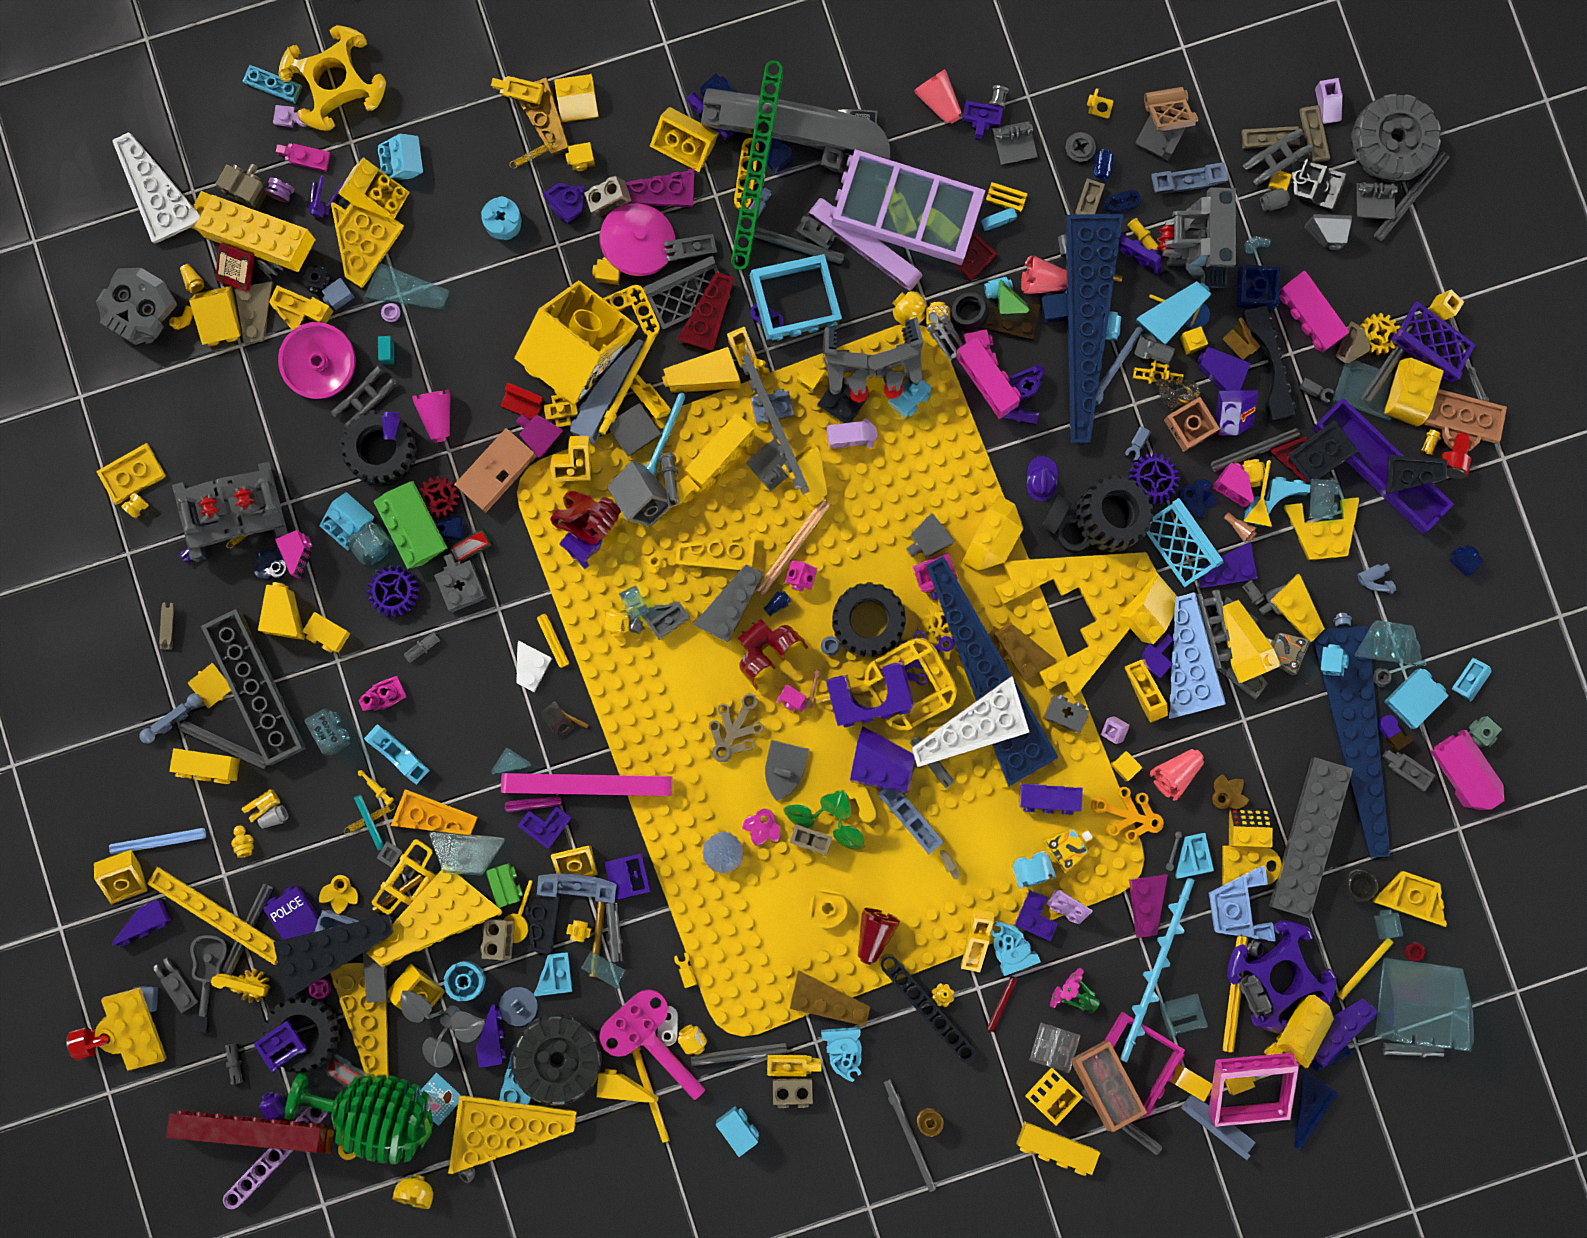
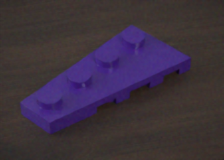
M1361 999L1334 1015V1020L1314 1059L1325 1067L1378 1015V1011L1364 999Z

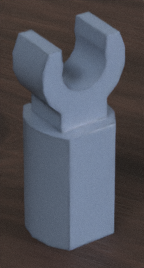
M764 188L762 191L758 217L766 207L765 203L771 196V191L767 188ZM755 201L749 207L750 210L755 208Z
M1139 427L1131 442L1132 447L1126 450L1125 456L1127 457L1129 452H1134L1135 458L1133 461L1138 460L1140 457L1139 450H1142L1151 431L1144 427Z

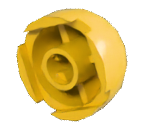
M413 1174L412 1178H404L396 1185L392 1199L403 1204H411L413 1207L429 1209L432 1204L433 1191L430 1184L424 1181L425 1177Z

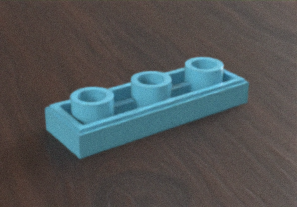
M249 65L242 81L246 85L296 104L303 88L302 85L293 81L283 82L279 76Z

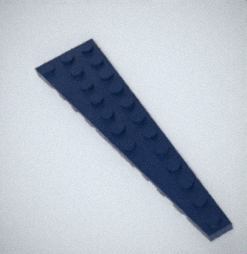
M1077 214L1065 216L1070 444L1090 443L1123 214Z
M944 556L926 565L973 695L975 700L978 701L1012 675ZM1014 679L1029 733L992 744L1008 787L1059 758Z
M1368 626L1324 629L1312 641L1315 654H1317L1320 672L1322 673L1323 647H1328L1329 644L1339 645L1345 651L1347 657H1349L1348 668H1344L1343 676L1324 675L1322 673L1344 764L1346 767L1353 768L1349 783L1352 787L1353 799L1357 806L1369 858L1390 856Z

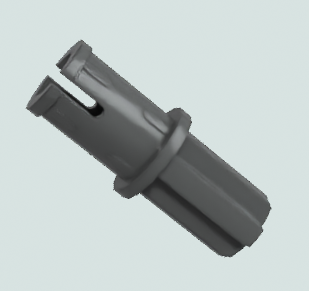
M433 631L423 640H418L415 646L404 653V656L411 663L423 653H428L427 650L441 640Z

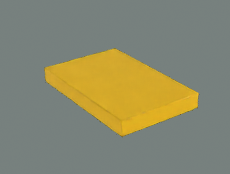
M147 443L96 471L115 505L130 498L134 492L138 493L167 477Z

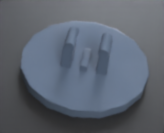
M514 987L506 991L499 1002L503 1020L514 1026H523L531 1022L538 1010L537 999L534 994L523 987Z

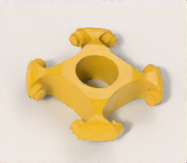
M340 25L332 27L329 31L333 39L341 40L321 54L296 60L300 58L299 54H301L298 46L288 47L281 59L278 72L283 82L290 81L294 73L301 74L307 80L313 94L314 109L311 112L303 108L298 111V117L302 123L324 131L335 127L332 118L326 116L329 112L346 102L362 97H367L365 98L366 102L363 103L367 111H372L380 104L386 88V80L382 74L375 75L372 79V84L364 83L357 75L351 60V49L353 46L359 48L366 46L367 40L362 33ZM338 67L346 70V79L337 89L326 90L319 87V79L327 69Z

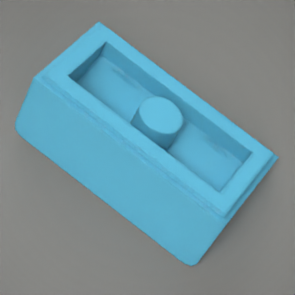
M1472 658L1452 690L1471 702L1490 675V666Z

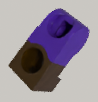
M1387 715L1378 720V729L1393 751H1399L1414 741L1410 734L1404 735L1394 716Z

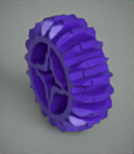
M1147 453L1145 459L1139 457V463H1133L1136 469L1131 468L1129 470L1133 475H1130L1128 480L1136 481L1137 486L1141 485L1140 481L1148 484L1151 492L1145 488L1143 492L1145 495L1148 494L1152 504L1156 503V499L1160 504L1163 503V497L1169 500L1170 495L1176 493L1174 489L1179 488V485L1175 483L1180 481V477L1175 476L1179 473V470L1172 469L1176 466V463L1170 465L1171 458L1169 457L1164 461V454L1157 458V454L1153 453L1151 459ZM1151 464L1150 473L1140 475L1142 467ZM1159 466H1161L1167 472V474L1160 473ZM1153 474L1158 478L1156 482H1152L1153 480L1150 479ZM1169 482L1165 491L1157 493L1159 483Z
M390 565L388 571L384 566L382 567V574L378 570L375 571L378 575L377 578L374 576L370 577L374 583L367 584L372 590H368L366 593L373 595L368 598V601H375L372 604V608L378 607V613L384 611V615L388 616L391 611L392 616L396 617L397 611L400 615H404L403 608L409 612V604L415 606V603L411 600L412 598L418 599V596L413 594V592L419 591L418 587H413L418 582L417 580H412L414 577L412 573L407 575L408 569L405 568L401 572V566H397L395 570L394 566ZM399 576L392 583L383 582L388 577ZM403 580H405L408 588L406 596L401 592ZM379 586L385 591L382 602L378 595ZM386 586H388L389 588L392 587L393 589L394 586H396L395 590L397 591V593L400 594V596H398L397 594L391 595V592L389 591V589L386 588ZM396 598L403 600L398 605L387 606L389 602L391 603Z

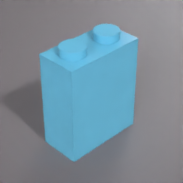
M1421 668L1415 670L1384 701L1411 729L1417 728L1448 697L1445 693L1446 689L1440 683L1436 684L1431 679L1432 675L1427 670H1422Z

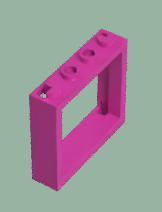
M1121 1012L1105 1041H1109L1112 1047H1114L1127 1023L1133 1025L1134 1019ZM1141 1024L1146 1034L1174 1050L1143 1103L1147 1112L1143 1117L1146 1118L1147 1115L1150 1116L1152 1111H1154L1156 1107L1154 1103L1157 1098L1160 1099L1163 1096L1166 1082H1170L1174 1077L1175 1071L1173 1070L1177 1064L1180 1065L1183 1061L1185 1050Z
M1293 1053L1216 1060L1209 1105V1116L1214 1127L1290 1120L1299 1068ZM1283 1074L1279 1102L1221 1108L1225 1079Z

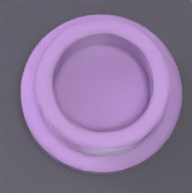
M388 303L383 306L381 315L385 321L395 322L400 317L401 312L396 304Z

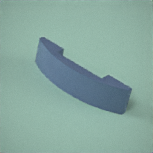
M1224 162L1206 165L1204 168L1173 173L1166 171L1151 175L1155 193L1189 191L1228 181Z
M547 874L538 877L537 895L556 897L557 893L595 897V901L614 903L616 884L586 875Z

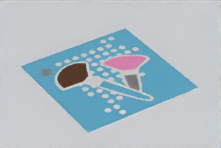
M436 1073L420 1090V1095L422 1096L423 1091L429 1094L428 1112L431 1107L433 1121L439 1126L458 1105L460 1094Z

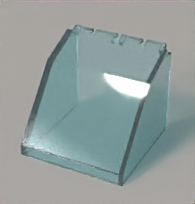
M1384 958L1375 1036L1404 1043H1411L1412 1036H1415V1044L1427 1046L1432 1045L1433 1038L1434 1047L1449 1049L1455 1047L1454 1049L1471 1051L1472 1044L1474 1043L1473 1008L1463 968Z

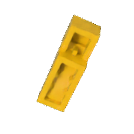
M974 908L961 969L981 971L994 922V912Z

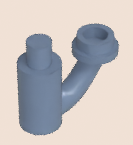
M1387 563L1382 566L1377 564L1357 574L1360 583L1371 590L1388 592L1390 595L1396 591V586L1392 580L1385 581L1384 585L1373 582L1385 576V572L1390 570Z

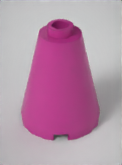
M450 389L445 390L446 394H443V390L419 395L420 399H417V396H412L431 440L435 439V443L447 441L446 437L450 436Z

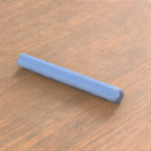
M204 828L115 843L109 845L110 854L114 855L129 850L137 851L205 839L206 831Z

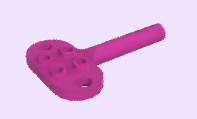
M641 990L604 1023L600 1031V1043L606 1052L618 1057L629 1054L640 1045L645 1046L691 1098L696 1100L702 1095L705 1088L655 1034L656 1029L667 1017V1002L663 995L655 990ZM657 997L661 1000V1005L658 1008H653L650 1005L652 998ZM609 1038H615L618 1044L614 1048H609L606 1045V1041Z

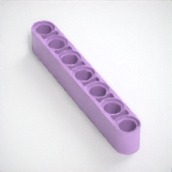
M819 198L808 212L812 219L819 222L821 226L824 225L833 230L837 238L907 290L911 291L923 276L918 269L878 239L832 225L833 218L830 217L833 206L824 199Z
M308 1107L295 1122L304 1121L306 1123L319 1124L326 1117L328 1111L321 1110V1116L318 1117L314 1115L313 1108ZM269 1148L224 1195L223 1204L225 1207L235 1209L243 1204L293 1150ZM273 1150L279 1152V1160H275L272 1157ZM259 1165H263L266 1168L265 1174L259 1173ZM245 1179L251 1181V1189H247L244 1186ZM231 1194H235L238 1197L237 1203H233L230 1200Z

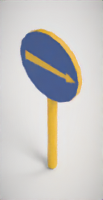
M1149 295L1151 299H1154L1161 303L1165 301L1164 299H1161L1154 295ZM1203 303L1185 325L1194 329L1206 325L1210 317L1207 305Z

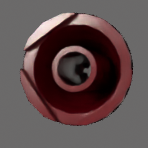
M866 907L863 909L858 946V957L861 958V962L871 965V963L877 961L899 926L900 920L889 913L888 915L882 914V910Z

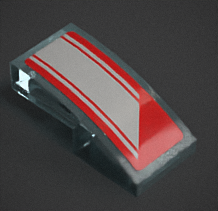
M333 1054L325 1070L328 1075L346 1087L349 1086L355 1076L361 1075V1083L366 1075V1072L350 1065V1061L336 1054Z

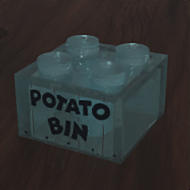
M323 709L304 720L322 754L332 755L350 745L348 741L350 736L346 729L341 728L339 724L341 719L337 712Z

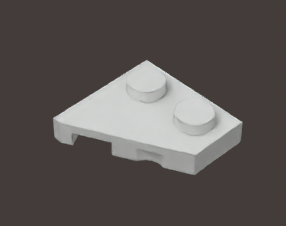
M519 641L517 649V684L535 692L552 658Z

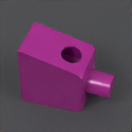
M523 413L516 420L524 428L519 434L520 437L539 459L564 433L562 429L539 415H536L531 420Z

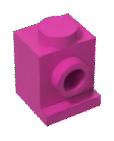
M789 685L785 686L777 699L779 704L781 701L785 702L783 706L791 711L796 709L802 712L808 703L805 701L807 696Z

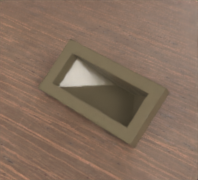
M1352 321L1348 326L1349 333L1343 338L1336 353V357L1347 364L1371 350L1364 329Z

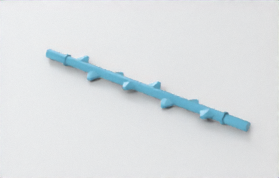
M1187 878L1182 894L1179 895V902L1169 904L1168 906L1174 915L1166 936L1158 937L1157 941L1161 946V950L1153 971L1143 973V976L1148 981V985L1140 1005L1132 1006L1136 1017L1129 1036L1125 1040L1126 1044L1120 1057L1121 1061H1128L1133 1045L1136 1043V1037L1145 1034L1141 1024L1149 1003L1159 1001V997L1154 992L1162 968L1170 966L1166 956L1174 935L1184 933V929L1179 922L1185 905L1189 901L1188 897L1195 881L1191 878Z

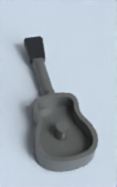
M214 935L199 936L193 940L190 947L193 960L192 977L203 982L199 1016L196 1018L194 1032H207V1009L211 979L217 974H222L223 963L229 954L228 942L224 938Z

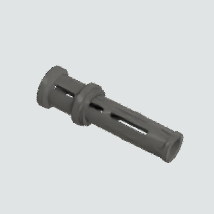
M664 453L659 457V462L662 464L661 475L665 479L667 504L673 507L679 504L676 482L678 469L675 467L676 456L673 453Z

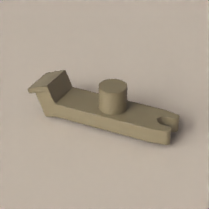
M165 602L162 604L160 649L172 650L173 603H170L169 608L166 607Z

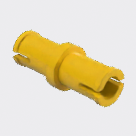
M1137 218L1133 219L1127 226L1137 236V240L1145 248L1157 251L1159 245L1151 237V232L1146 230Z

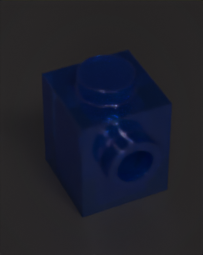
M1469 545L1456 548L1452 552L1453 557L1449 560L1465 576L1471 575L1484 562L1478 555L1477 549Z

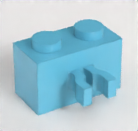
M921 379L917 386L914 383L910 385L907 380L903 384L902 394L898 398H890L888 404L904 419L908 415L911 417L918 410L916 406L921 401L924 403L931 396L929 392L932 387L923 379Z

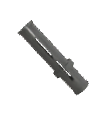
M917 736L910 742V744L912 746H915L920 741H922V739L920 738V736ZM939 761L927 764L944 788L955 782Z
M618 902L606 903L609 934L607 944L610 946L611 962L623 961L621 946L623 939L620 936Z
M1383 1042V1047H1385L1382 1048L1383 1055L1420 1056L1421 1058H1426V1056L1444 1057V1053H1442L1444 1051L1443 1044Z

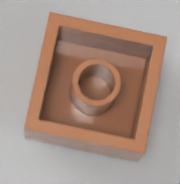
M1201 397L1181 407L1164 419L1183 452L1220 430Z

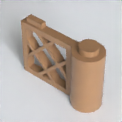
M1183 87L1144 94L1146 111L1150 112L1158 132L1195 126V122H1198L1196 113H1192L1187 103L1188 92ZM1183 107L1181 111L1174 108ZM1160 110H1162V111H1165V112H1164L1163 114H1161V113H1158V112H1155V111H1160ZM1171 113V114H1174V115H1176V116H1175V117H1171V116H1168V115ZM1183 117L1189 120H1180V118ZM1163 120L1169 122V123L1161 124V122H1162Z

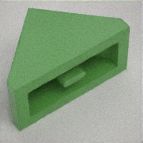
M1000 280L998 282V308L1000 314L1027 313L1030 310L1028 303L1004 281Z

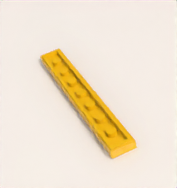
M156 868L147 883L148 885L273 965H277L278 961L273 943L275 940L162 868Z

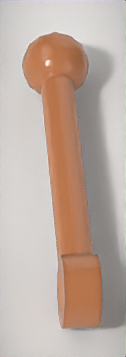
M819 669L814 671L815 678L809 701L806 705L808 709L813 707L812 701L818 678L821 676Z

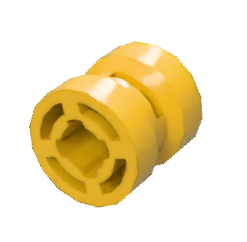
M134 492L130 496L131 500L125 502L121 507L133 518L137 519L141 509H146L149 504Z

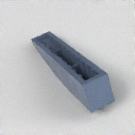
M637 340L610 366L598 381L586 402L582 403L577 419H574L571 423L570 431L573 436H589L590 444L595 445L600 436L598 431L604 421L603 417L606 411H609L638 356L644 344L642 340Z

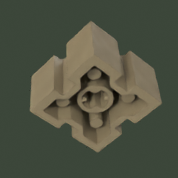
M226 164L216 182V185L224 195L256 211L259 210L267 196L264 193L265 184L260 181L259 177L254 175L258 169V166L255 164L250 165L246 174L243 173L244 170L236 165L231 167Z

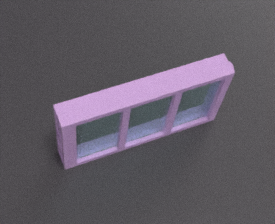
M855 149L854 154L849 155L846 166H849L848 173L844 172L841 183L844 184L842 190L838 189L836 195L837 207L833 206L831 210L832 225L962 265L985 190Z

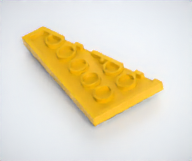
M346 963L331 972V976L347 1024L353 1035V1041L359 1052L365 1075L375 1074L377 1077L378 1074H385L388 1079L387 1000L367 1003L364 964Z

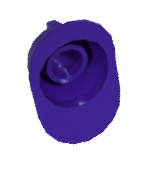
M1040 456L1033 459L1028 466L1027 491L1034 500L1047 501L1056 493L1058 470L1052 459Z

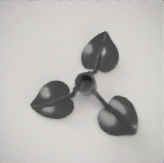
M403 990L401 993V1010L408 1020L419 1023L423 1021L424 1017L430 1019L440 1015V1023L444 1026V1029L437 1040L429 1037L424 1041L422 1047L424 1057L434 1067L441 1068L446 1066L453 1059L454 1052L452 1047L446 1042H441L449 1027H451L452 1031H455L456 1038L462 1042L475 1040L483 1030L485 1019L460 1011L456 1006H449L445 1011L441 1009L439 1012L429 1015L432 1007L428 1000L411 991Z

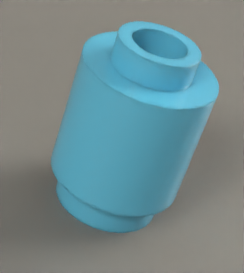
M1007 277L990 280L984 284L987 299L998 298V282L1000 280L1004 281L1013 290L1011 279L1008 280Z
M1109 312L1105 340L1114 341L1120 335L1121 316H1118L1117 312Z

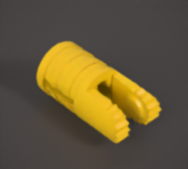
M269 789L268 792H265L259 798L244 806L242 811L246 813L257 806L259 810L249 817V820L253 822L281 802L276 793Z

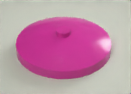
M631 203L619 206L608 214L602 224L599 238L601 250L613 267L625 274L647 276L660 271L669 262L667 257L672 256L673 253L666 254L665 250L672 248V246L664 247V242L675 240V233L669 220L660 211L645 204Z
M311 322L295 328L286 336L279 350L278 364L283 380L294 392L307 398L325 399L338 394L349 384L355 371L356 356L350 340L342 331L326 323Z

